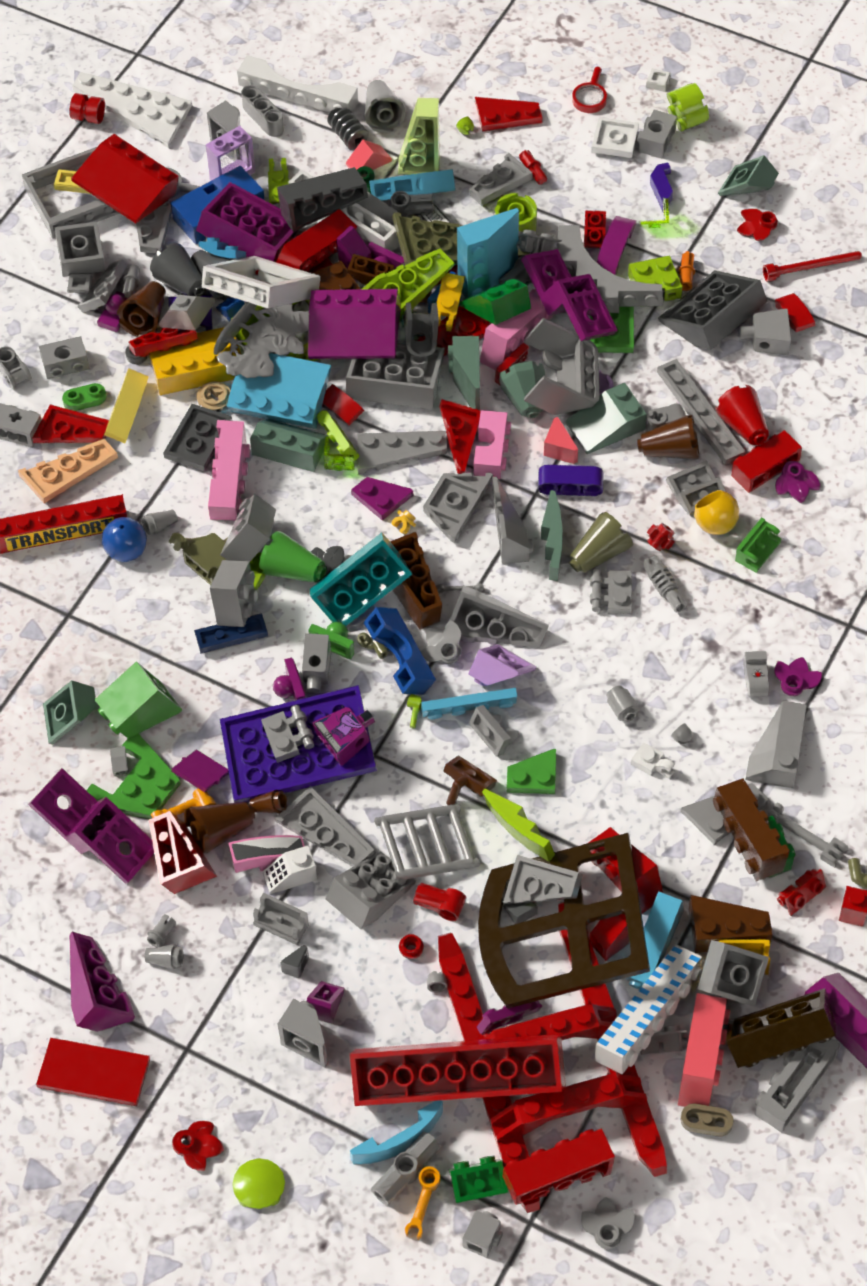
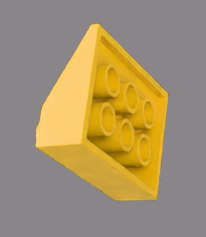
M225 327L198 332V340L192 341L189 345H176L167 351L158 350L150 352L149 356L160 396L202 387L209 382L234 380L235 376L226 373V366L220 363L217 359L218 355L213 353L217 339ZM229 343L222 352L231 351V344ZM236 345V346H238V348H237L236 350L238 351L239 354H241L239 345Z

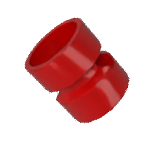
M75 93L70 102V118L79 121L86 119L89 123L101 124L105 115V99L95 96L89 98L88 95Z

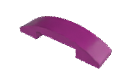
M616 216L612 221L596 261L602 268L614 275L618 272L620 259L628 239H631L637 222L636 220Z

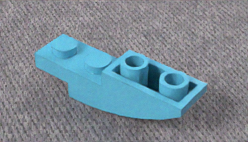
M453 169L369 181L371 194L381 201L391 200V196L397 191H404L408 195L456 191Z

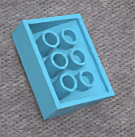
M518 208L457 227L458 275L465 276L462 288L465 299L499 285V279L513 268L514 263L518 259Z
M270 353V360L274 364L273 376H258L255 378H246L241 374L235 376L227 407L231 412L317 429L318 420L316 417L322 408L331 365Z

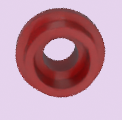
M408 934L400 940L399 952L403 957L415 959L423 953L424 944L417 935ZM410 945L416 947L414 950L407 949V947Z

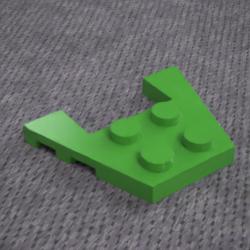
M137 734L129 739L127 738L122 746H125L126 753L139 759V762L114 794H110L94 784H91L86 791L97 801L107 797L125 815L152 819L151 813L161 810L181 783L180 779L171 772L172 770L141 735Z

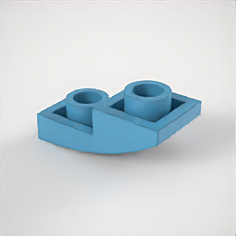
M207 238V241L199 242V247L216 256L230 259L246 258L245 251L238 250V246H228V243L220 242V238Z

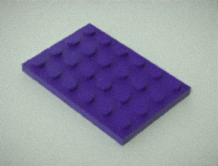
M359 685L221 718L220 725L234 803L250 802V799L273 790L288 793L309 788L310 786L313 787L377 771L368 727L365 729L368 733L369 743L343 766H340L317 736L313 726V722L345 707H349L356 717L365 712ZM299 705L301 711L307 717L306 724L308 729L312 730L314 747L306 749L304 744L297 746L299 755L277 763L261 719L284 711L286 719L290 718L293 715L291 707ZM297 727L290 729L293 736L299 733Z

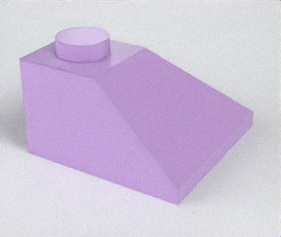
M497 644L479 649L468 675L475 678L474 681L476 683L488 686L535 671L537 666Z

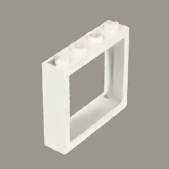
M257 256L203 266L202 288L265 308L308 300L311 296V290H319L320 276ZM256 269L259 270L258 275L255 274Z

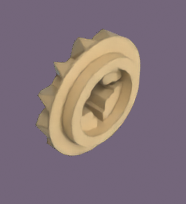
M221 382L206 383L197 392L198 405L214 411L216 409L222 411L227 406L231 390L226 384ZM211 393L215 397H218V401L214 400L213 398L211 399Z

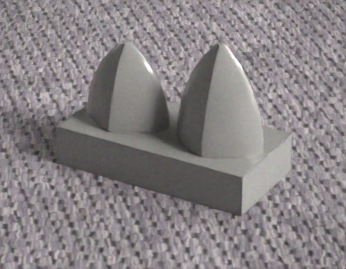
M484 705L476 707L469 724L494 755L498 757L503 755L507 746L517 739L519 731L502 728L500 725L501 715L489 712Z

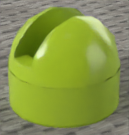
M469 116L463 117L456 124L459 132L464 135H468V131L474 130L473 121Z

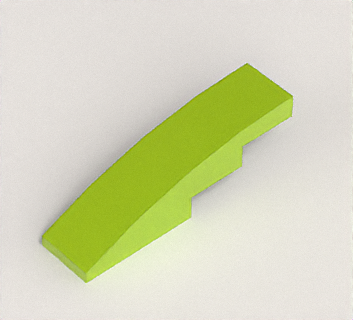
M484 789L482 794L487 806L498 822L527 849L550 862L555 855L550 840L540 835L536 823L527 819L523 807Z

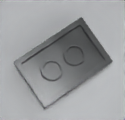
M191 404L164 450V458L205 471L215 454V438H219L216 428L217 420L232 421V416Z

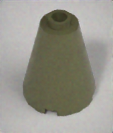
M602 512L570 554L571 561L569 564L576 572L586 573L629 550L633 546V541L627 532L623 533L620 529L622 525L608 512Z

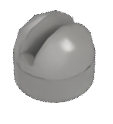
M683 723L672 733L671 737L679 744H686L692 738V731L686 723Z
M433 971L428 975L427 989L430 992L438 993L447 989V979L444 973L439 972L437 974V971Z

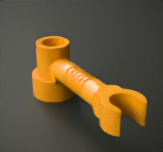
M198 788L192 794L193 799L168 810H156L151 813V816L154 818L168 811L178 816L184 813L185 809L192 806L214 805L216 802L213 797L209 796L207 791L203 792Z
M425 1167L419 1173L422 1191L413 1218L405 1227L406 1237L411 1228L419 1230L417 1234L418 1240L423 1235L422 1224L432 1192L438 1188L441 1181L440 1173L434 1167ZM428 1179L434 1180L433 1183H426Z

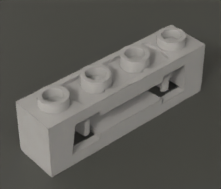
M831 1039L825 1043L816 1042L810 1044L807 1048L796 1051L795 1054L790 1052L783 1063L785 1068L781 1073L777 1071L771 1078L769 1090L767 1092L762 1091L755 1101L757 1105L755 1115L782 1133L838 1055L840 1043ZM808 1054L806 1062L811 1065V1068L793 1091L790 1103L787 1106L789 1097L783 1092L803 1066L804 1059Z

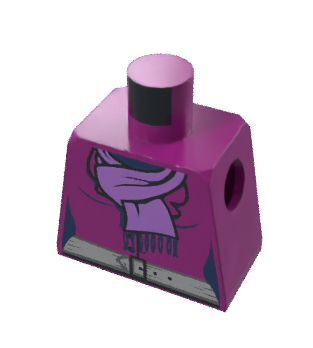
M345 707L313 722V726L317 736L339 765L343 766L369 743L370 740L365 728L373 724L375 720L368 710L356 717L349 707Z

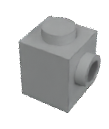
M476 1210L463 1236V1248L488 1258L492 1247L499 1245L503 1232L500 1231L501 1221L498 1220L497 1216L488 1211L482 1213Z

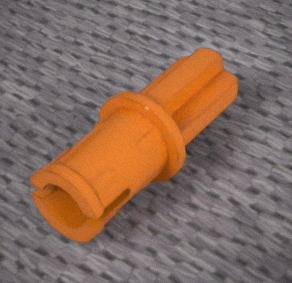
M689 251L682 254L681 266L678 271L683 291L692 289V280L695 274V255Z

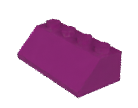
M839 972L823 976L805 991L804 995L826 989L836 1023V1036L834 1037L867 1068V999Z

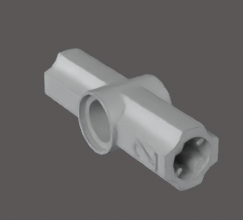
M423 1131L405 1152L396 1156L394 1164L371 1188V1192L380 1202L389 1205L408 1184L413 1183L417 1179L421 1169L441 1149V1145L437 1142L436 1138L430 1133ZM410 1165L412 1169L408 1172H403L400 1170V1167Z

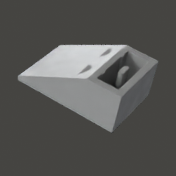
M380 851L334 877L325 900L359 929H363L378 920L416 883V880L411 878L395 881L393 878L395 870L392 861Z

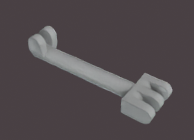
M776 803L767 816L773 815L776 823H780L784 828L822 850L820 859L835 867L838 863L837 859H841L843 856L842 852L845 853L848 846L835 837L830 843L824 841L782 815L784 807L782 804Z

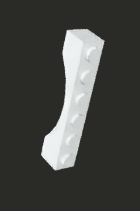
M246 55L237 70L239 86L253 85L264 94L329 113L335 108H349L353 112L359 102L358 87L341 82L323 85L298 83L275 72L266 60Z

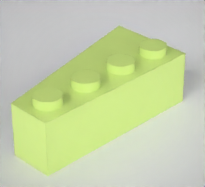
M439 98L417 99L400 151L398 174L411 175L439 171Z

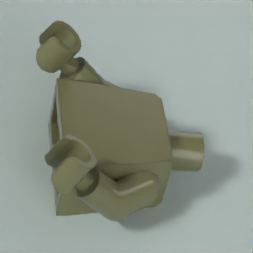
M173 533L169 540L170 544H174L173 549L175 551L183 549L184 563L211 586L222 560H226L220 554L228 537L222 540L217 534L210 533L207 536L184 538L180 533Z

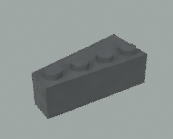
M355 167L277 187L281 215L293 232L327 217L339 209L342 210L368 198L366 182Z

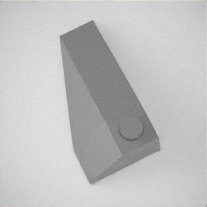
M492 477V492L502 564L529 562V553L533 552V541L528 539L527 529L497 477Z
M464 585L450 618L460 628L461 640L472 643L488 642V644L503 643L516 646L540 647L549 627L548 624Z
M782 701L749 756L745 780L789 788L794 787L807 704Z

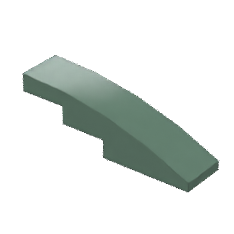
M551 490L541 525V540L547 541L545 560L551 561L549 580L558 581L562 562L563 528L556 492Z

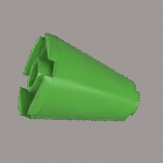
M276 531L270 536L272 542L269 546H264L260 557L259 567L264 570L261 572L262 574L314 583L324 578L327 569L323 560L281 531Z

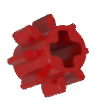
M664 523L657 526L653 524L647 531L648 537H650L647 542L658 551L665 548L669 550L675 543L672 537L675 532Z

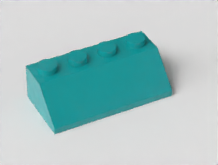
M381 532L310 588V597L332 623L341 622L347 626L411 576L412 572L397 549Z

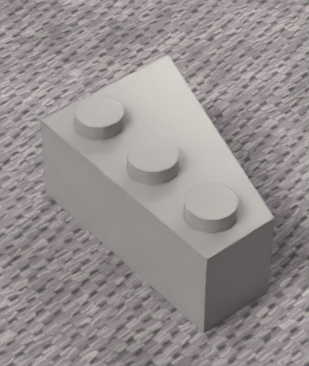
M256 494L250 499L246 498L239 507L240 512L220 554L226 560L250 562L270 539L276 509Z

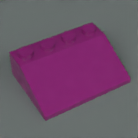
M231 182L202 210L196 231L207 238H220V242L228 243V246H238V250L246 252V257L257 256L273 262L277 261L283 246L291 241L298 232V230L294 232L291 230L281 215L280 208Z
M398 289L311 290L308 358H395L401 311Z

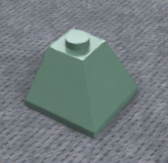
M763 155L735 165L718 194L719 196L769 190L774 186V181L779 173L766 156Z
M71 680L43 703L49 744L53 745L97 708L94 687Z

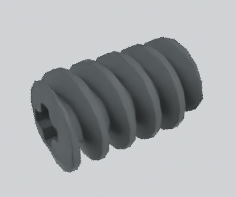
M335 108L329 113L327 118L328 124L349 150H355L362 140H367L369 132L364 129V126L360 124V121L356 119V116L349 108Z

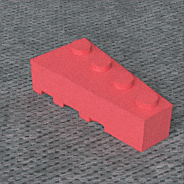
M700 993L696 994L678 1106L685 1107L689 1104L709 1106L713 1085L718 1086L721 1070H716V1065H722L724 1050L719 1049L720 1044L725 1045L727 1030L722 1029L723 1024L728 1025L730 1010L726 1009L727 998Z

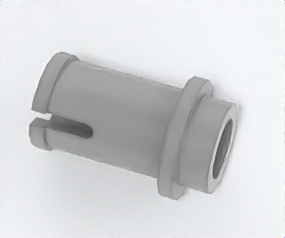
M164 914L155 928L148 931L147 941L152 946L159 947L163 945L166 936L176 925V921L172 917L167 921L169 915Z

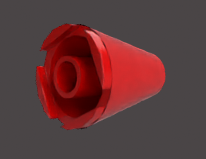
M739 385L734 386L719 398L718 402L720 404L715 410L718 416L749 444L761 445L767 440L769 431L758 394L750 385H745L746 387L740 388Z

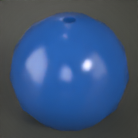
M120 517L107 524L103 530V548L107 555L116 561L129 562L135 560L146 549L147 535L145 529L137 520Z

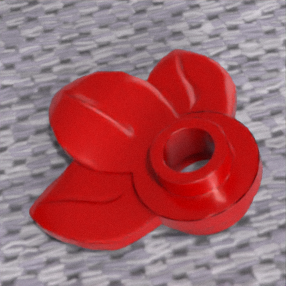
M758 209L741 210L740 213L745 222L737 228V232L743 236L753 235L756 241L764 240L769 237L770 231L777 227L778 220L776 215L770 211L761 212Z
M194 1122L189 1126L188 1130L178 1131L172 1139L174 1151L178 1155L183 1156L186 1165L194 1170L205 1171L206 1158L215 1157L224 1151L221 1141L214 1135H211L214 1129L212 1122ZM187 1139L190 1144L184 1145L181 1140Z

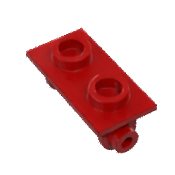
M815 869L807 870L795 881V884L798 886L797 888L791 884L778 894V903L781 906L787 905L790 916L803 908L806 903L827 887L822 869L818 871Z

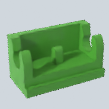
M761 517L737 547L735 561L757 573L781 543V538L777 536L780 530Z

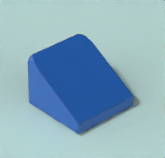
M230 297L217 305L216 308L230 322L231 318L237 314L245 303L243 300Z

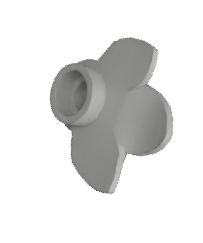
M450 620L446 624L444 631L438 628L426 629V640L429 646L425 647L421 653L427 661L433 663L443 661L447 664H452L460 659L462 649L459 642L462 634L458 625ZM450 649H454V653L452 656L447 655V652Z
M604 1197L599 1202L595 1213L584 1211L581 1215V1223L584 1230L593 1235L596 1243L604 1249H613L618 1246L621 1236L631 1231L635 1220L633 1209H625L618 1213L615 1205L607 1197ZM610 1233L613 1238L606 1240L603 1238V1235Z

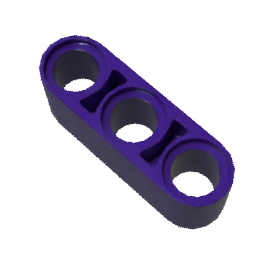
M543 465L538 470V491L542 494L550 495L551 490L555 491L556 495L598 496L603 493L604 472L600 467Z

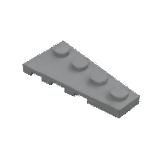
M446 431L357 434V448L360 455L358 458V475L366 473V470L376 468V470L384 469L386 465L398 463V465L406 464L408 460L415 458L422 460L447 454Z

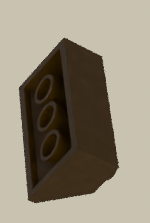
M824 988L729 1020L726 1042L737 1068L743 1066L747 1068L753 1067L761 1060L767 1058L777 1059L785 1052L791 1050L801 1051L810 1044L816 1042L825 1043L836 1036V1023L826 989Z

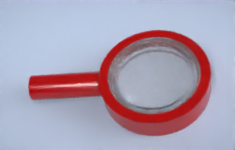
M600 67L594 68L590 82L582 83L573 90L572 103L581 112L596 113L606 105L607 92L598 84L602 72Z

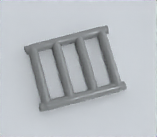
M459 804L386 815L374 819L375 825L381 828L395 870L393 872L395 881L480 866L479 859L474 858L461 822ZM449 815L464 856L463 860L451 861L436 817ZM427 820L441 860L440 864H427L413 821ZM404 824L418 867L404 868L390 825Z

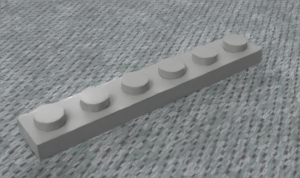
M675 359L659 366L657 373L687 414H693L695 425L723 463L727 465L734 462L737 457L744 456L745 450L679 361Z

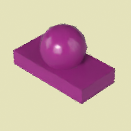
M373 242L368 244L367 247L371 251V259L394 265V270L400 265H405L402 256Z
M116 291L114 295L109 297L105 304V310L97 320L99 327L118 332L121 326L118 322L120 318L117 315V310L127 300L124 297V293Z
M294 658L284 659L287 675L276 677L273 682V691L281 698H288L293 695L295 701L306 698Z

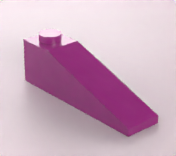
M72 931L69 934L71 1008L76 1026L98 1032L133 1021L135 1016L130 999L126 992H120L116 985L117 977L115 974H110L105 967L106 959L93 937Z

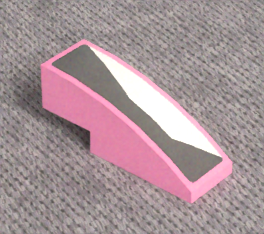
M293 835L262 836L228 843L236 873L257 867L260 868V871H264L283 853L305 847L302 836Z

